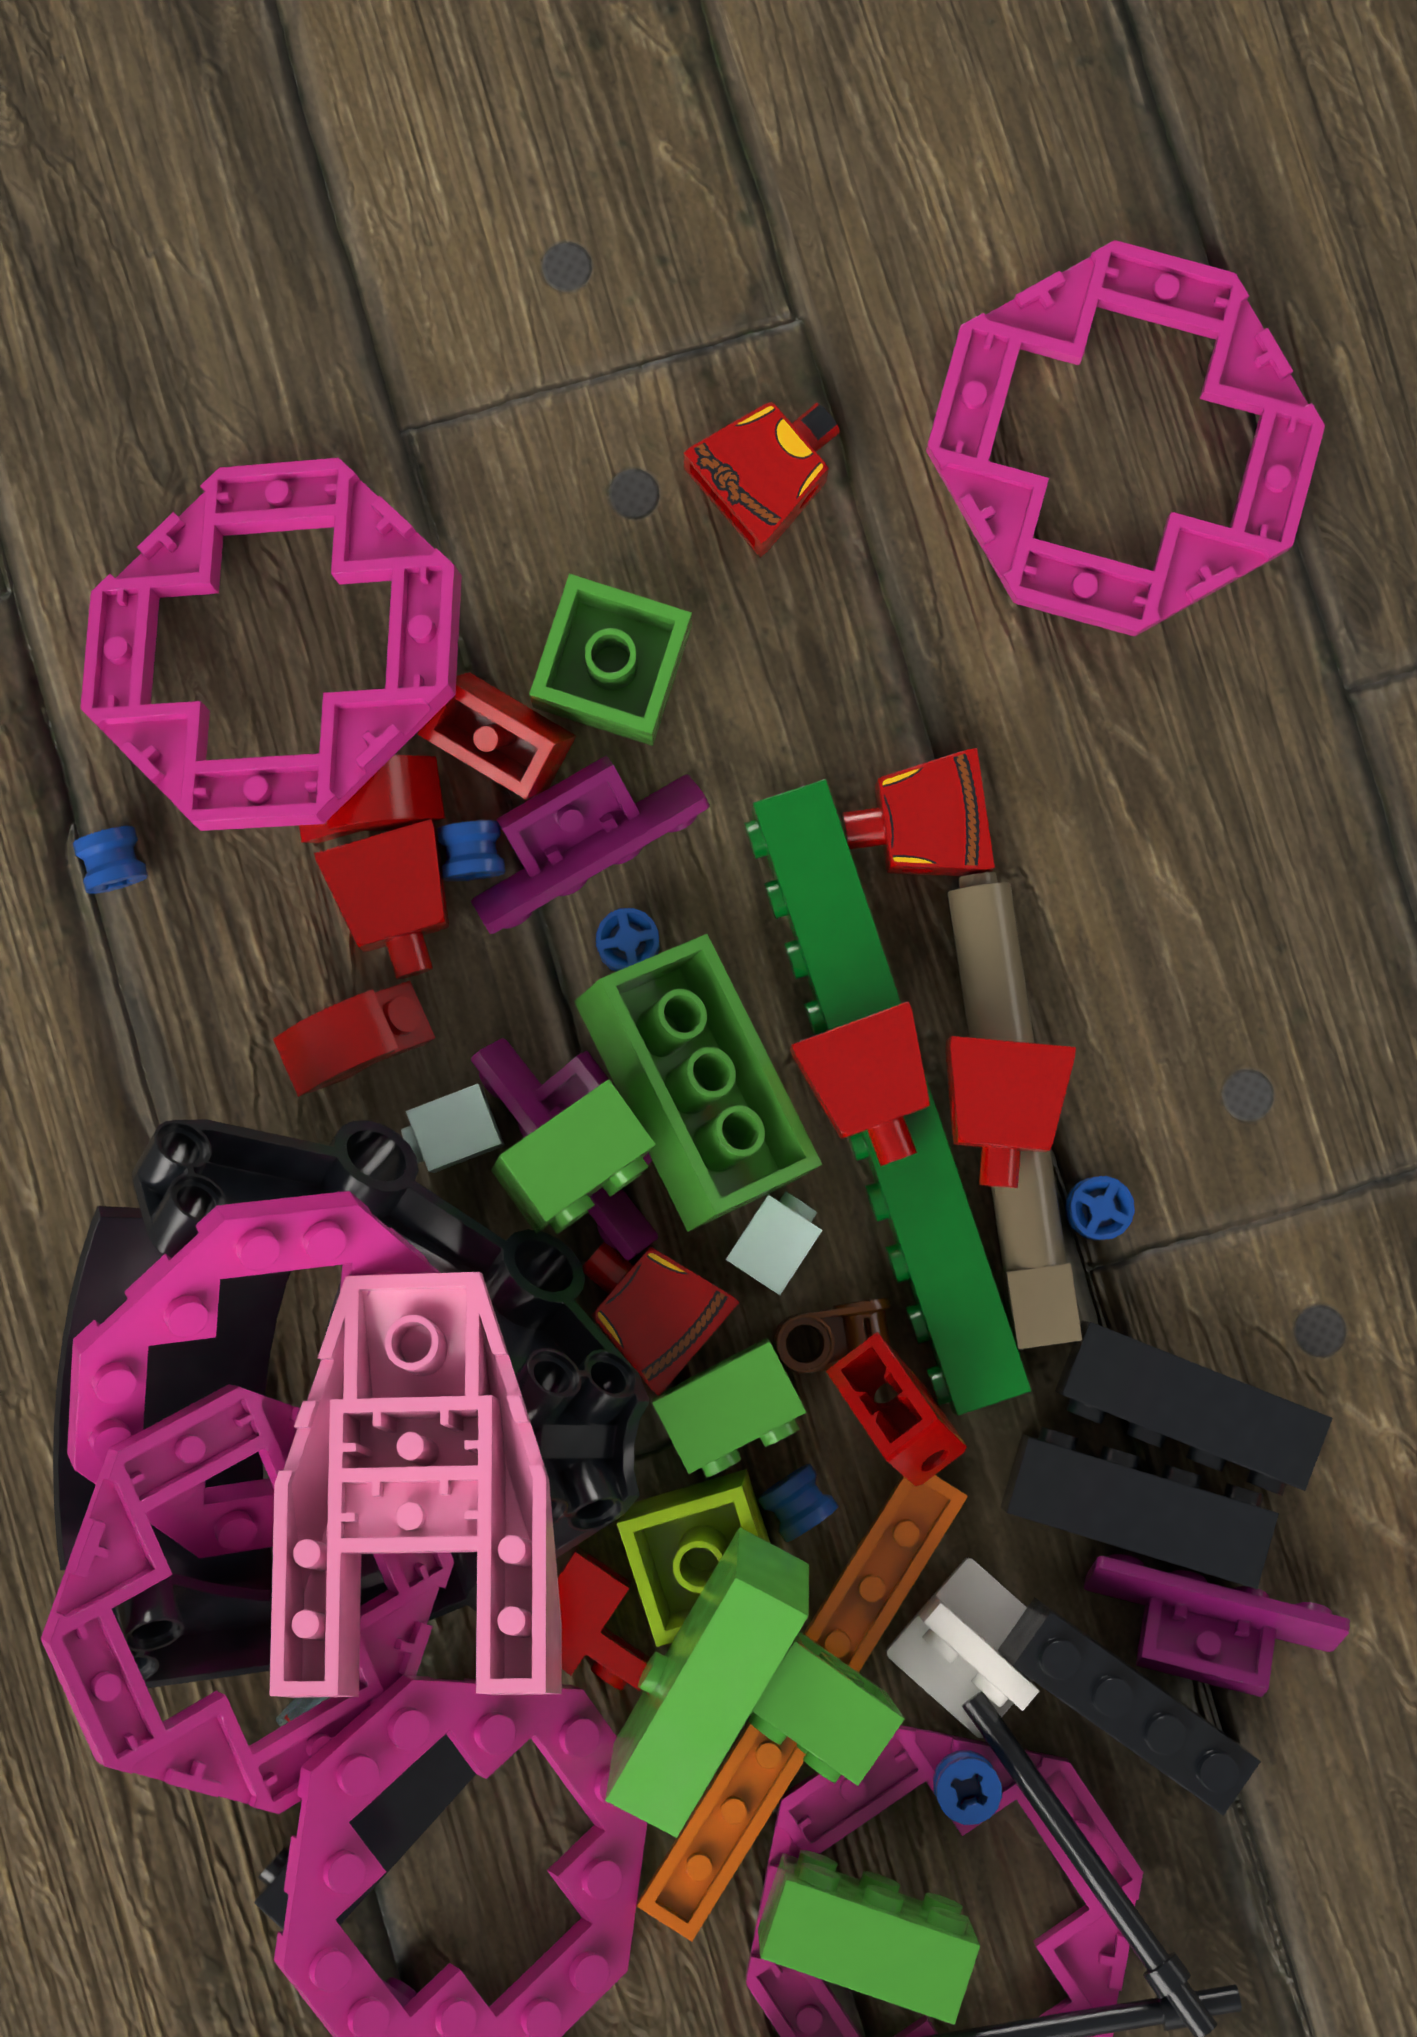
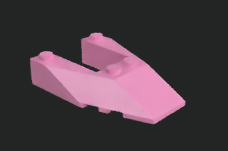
M480 1272L345 1276L317 1358L321 1361L307 1401L302 1402L294 1425L295 1428H298L284 1470L278 1472L274 1484L270 1696L290 1698L359 1697L361 1554L477 1552L476 1693L487 1695L562 1694V1622L549 1477L483 1274Z

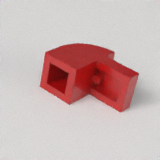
M394 755L324 824L299 825L301 843H322L361 831H391L432 819L433 822L445 819L436 756Z
M409 980L374 992L372 989L325 1008L291 1026L274 1037L273 1041L297 1096L300 1097L347 1080L374 1063L424 1046L434 1040L435 1036Z
M579 1546L576 1547L558 1574L562 1622V1669L572 1676L586 1654L595 1660L590 1668L591 1671L602 1680L621 1691L627 1683L640 1691L638 1683L651 1657L605 1627V1624L629 1590L631 1581Z

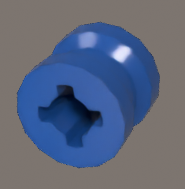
M467 821L437 828L438 843L444 846L446 851V861L441 867L442 880L469 881L505 874L504 859L497 855L496 841L501 836L498 821Z
M121 826L101 830L83 836L72 843L75 855L84 860L87 874L83 879L86 893L97 894L121 889L139 883L148 877L146 865L139 861L135 854L134 846L138 841L135 827Z
M619 908L610 912L600 922L596 932L597 951L602 962L611 971L617 972L657 955L660 950L659 932L654 921L645 912L635 908Z
M1108 1176L1091 1177L1078 1182L1068 1193L1065 1202V1215L1070 1227L1081 1237L1091 1240L1113 1239L1121 1235L1131 1224L1135 1212L1134 1199L1129 1189L1118 1179Z
M810 1463L793 1471L757 1498L763 1510L773 1512L780 1522L778 1532L785 1542L792 1541L812 1529L839 1507L832 1495L823 1494L817 1486V1473Z
M971 1750L955 1751L945 1756L935 1769L933 1791L942 1811L952 1821L963 1825H976L990 1819L997 1811L1002 1799V1785L992 1764L983 1755ZM973 1795L976 1796V1797H973V1798H971V1799H965V1800L963 1801V1803L961 1804V1801L963 1800L964 1797H970V1796H973Z

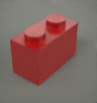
M470 672L456 676V695L417 734L524 799L549 789L576 738V735Z

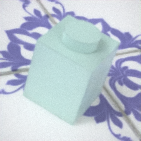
M480 1084L472 1085L407 1110L406 1114L411 1125L401 1129L403 1139L409 1143L417 1157V1163L425 1161L428 1172L432 1173L505 1146L484 1089Z
M786 1191L779 1201L767 1195L725 1260L778 1295H781L822 1232L820 1228L811 1223L818 1212Z

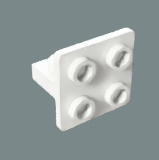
M965 1558L886 1649V1654L890 1660L978 1738H983L982 1734L962 1707L970 1698L982 1691L1002 1717L1013 1704L1023 1711L1040 1692L1032 1679L1013 1667L998 1651L1027 1607L972 1558Z

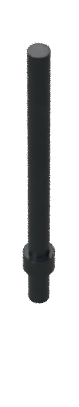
M982 1691L977 1693L962 1705L963 1709L1147 1970L1143 1976L1159 1999L1164 1997L1168 1999L1194 2037H1204L1209 2034L1218 2024L1187 1980L1191 1977V1974L1175 1952L1170 1954L1166 1952L987 1696Z
M1236 1984L1195 1991L1212 2016L1242 2011L1240 1995ZM1157 1996L1156 1998L921 2037H1090L1162 2025L1164 2031L1187 2028V2026L1166 1997L1159 1999Z

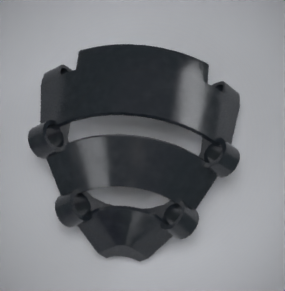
M208 1119L165 1121L158 1125L132 1171V1180L140 1208L97 1206L79 1258L70 1295L57 1377L53 1440L54 1514L60 1570H65L96 1486L74 1470L67 1454L73 1339L93 1320L102 1324L127 1300L124 1291L165 1253L173 1258L199 1233L195 1225L217 1205L350 1191L389 1229L392 1227L419 1250L440 1273L480 1272L483 1274L549 1477L556 1558L624 1515L640 1496L634 1472V1444L639 1421L650 1401L640 1374L576 1303L575 1300L583 1291L585 1276L582 1264L575 1253L560 1239L542 1231L536 1234L534 1230H522L514 1232L507 1240H504L416 1182L419 1169L415 1153L409 1143L387 1126L369 1120L352 1121L343 1125L331 1143L325 1145ZM291 1271L220 1279L215 1338L148 1347L143 1430L228 1384L265 1396L270 1353L277 1318ZM341 1281L334 1298L326 1332L340 1294ZM257 1452L205 1481V1488L263 1479V1462L259 1453ZM151 1524L173 1575L112 1608L147 1688L270 1671L273 1568L270 1547L198 1558ZM451 1552L454 1565L446 1588L439 1587L428 1621L467 1605L477 1611V1552ZM361 1554L360 1606L388 1590L373 1554Z

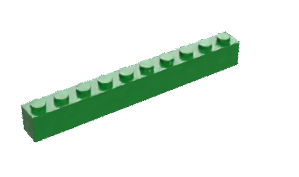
M826 779L753 802L751 812L754 820L744 823L745 830L755 859L766 856L774 880L764 883L765 890L775 919L787 916L794 940L784 943L795 979L807 976L814 1001L805 1003L804 1006L814 1036L901 1004ZM925 1076L930 1106L904 1116L917 1153L880 1166L867 1130L850 1136L848 1139L856 1161L868 1159L875 1182L865 1185V1189L877 1222L888 1219L896 1243L885 1247L897 1283L909 1281L916 1304L906 1307V1312L917 1344L929 1341L937 1366L928 1368L926 1371L936 1402L939 1406L949 1403L952 1413L959 1416L1031 1392V1388Z

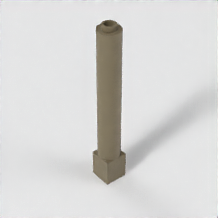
M996 872L958 878L960 888L949 891L948 899L968 1035L970 1038L1034 1043L1011 883H998ZM1051 1150L1048 1152L1021 1151L1018 1188L991 1186L1003 1271L1000 1272L1007 1319L1017 1349L1081 1341L1082 1334L1071 1263H1067Z

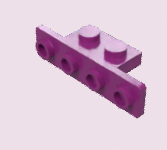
M605 755L496 819L524 869L477 895L471 900V903L489 934H494L503 928L516 927L525 922L537 908L558 896H567L575 893L586 884L590 877L613 864H622L633 859L640 853L642 847L667 832H677L688 827L694 822L698 814L710 807V804L705 794L688 774L681 776L639 802L634 803L613 763Z
M504 1038L480 1049L471 1057L472 1063L479 1071L482 1084L490 1094L501 1099L518 1121L519 1130L524 1138L609 1079L587 1050L572 1059L543 1085H541L513 1047ZM647 1153L643 1159L649 1165L652 1159L649 1153ZM602 1187L589 1196L595 1205L588 1211L597 1223V1229L601 1238L610 1247L619 1251L626 1260H631L658 1239L656 1231L623 1189L610 1197Z
M1114 1554L1108 1557H1097L1085 1578L1084 1589L1087 1591L1145 1605L1136 1666L1261 1698L1269 1689L1275 1639L1326 1652H1333L1349 1634L1350 1619L1333 1615L1332 1611L1324 1605L1311 1602L1293 1605L1270 1599L1265 1591L1248 1586L1230 1589L1207 1583L1205 1577L1195 1572L1176 1570L1168 1573L1144 1567V1563L1141 1560L1128 1555Z

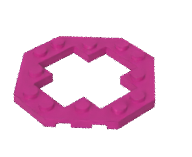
M1114 240L1092 252L1089 258L1063 272L1058 271L1016 294L1013 300L986 315L982 313L960 326L926 452L1013 603L1135 637L1284 554L1293 546L1325 424L1312 403L1308 404L1291 375L1293 369L1269 328H1263L1247 300L1249 294L1236 273ZM1096 307L1215 339L1200 399L1260 415L1230 528L1171 512L1166 520L1153 571L1033 538L1049 478L989 461L1019 349L1080 365Z
M340 458L220 467L200 485L204 493L179 517L172 512L137 546L141 554L116 578L109 574L91 591L80 709L200 831L324 824L456 695L462 575L446 556L418 534L406 519L380 495L377 496L364 484L356 473ZM334 527L331 574L339 585L392 581L385 689L323 693L320 748L317 754L206 760L210 710L201 701L151 704L160 598L219 594L223 536Z
M350 1191L217 1205L195 1225L199 1233L173 1258L165 1253L124 1291L127 1300L102 1324L93 1320L73 1339L67 1454L74 1470L96 1485L109 1448L143 1430L149 1346L216 1337L220 1279L342 1265L341 1291L345 1276L440 1272L392 1227L389 1229L375 1217L369 1208ZM270 1478L205 1488L204 1481L147 1512L146 1515L150 1524L198 1558L273 1547L274 1487Z
M228 1384L109 1448L41 1636L43 1646L95 1760L103 1766L130 1774L136 1773L177 1787L217 1798L220 1796L248 1804L254 1808L280 1814L302 1800V1798L297 1796L301 1766L402 1675H417L433 1627L427 1623L439 1587L446 1588L454 1565L451 1552L373 1554L388 1590L360 1606L359 1697H330L250 1746L247 1744L227 1696L218 1691H214L162 1722L112 1611V1608L173 1575L146 1513L257 1452L274 1487L278 1472L284 1470L298 1429L294 1425L300 1411L299 1407Z
M402 1675L301 1766L297 1796L302 1798L297 1836H291L284 1892L288 1894L284 1930L283 1932H278L274 1962L333 2037H561L628 1971L647 1822L605 1801L613 1746L617 1736L583 1689L571 1684H562V1694L487 1695L476 1693V1679L464 1678L463 1681L433 1679L429 1676ZM445 1734H447L475 1774L485 1779L492 1775L531 1738L594 1824L547 1869L548 1873L582 1918L490 2007L484 2002L463 1972L451 1963L402 2007L336 1921L347 1908L386 1873L385 1869L349 1822Z
M900 1725L859 1786L843 1775L839 1777L836 1783H833L818 1772H814L785 1792L780 1799L746 1973V1985L780 2037H862L825 1980L761 1959L758 1926L782 1854L784 1853L798 1858L800 1850L820 1854L924 1782H927L933 1791V1775L937 1765L945 1756L961 1750H971L979 1753L992 1764L1002 1785V1799L994 1814L1017 1800L1086 1903V1905L1033 1940L1036 1948L1068 1994V1997L1039 2017L1117 2004L1119 1991H1122L1130 1945L987 1742ZM1025 1750L1135 1906L1136 1900L1139 1899L1143 1871L1069 1760L1063 1757ZM973 1795V1796H970V1797H964L963 1800L961 1801V1804L963 1803V1801H964L965 1799H971V1798L976 1797V1796ZM953 1821L962 1836L980 1825H963ZM924 2015L893 2037H921L938 2034L928 2017ZM1108 2033V2034H1102V2035H1096V2036H1090V2037H1113V2034H1114V2033Z

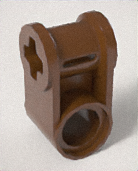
M890 1297L834 1305L832 1309L800 1313L786 1317L775 1329L772 1346L783 1366L800 1373L828 1370L866 1340L864 1319L866 1321L868 1338L878 1332L891 1346L886 1310L891 1307ZM802 1324L813 1327L820 1339L817 1354L804 1362L794 1360L786 1348V1339L789 1332Z

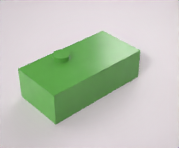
M708 934L600 978L574 1001L619 1094L656 1144L648 1153L687 1232L785 1187L822 1165Z
M739 1527L666 1654L662 1655L655 1652L640 1677L638 1688L642 1689L643 1693L614 1741L605 1801L676 1838L678 1837L809 1616L808 1563Z

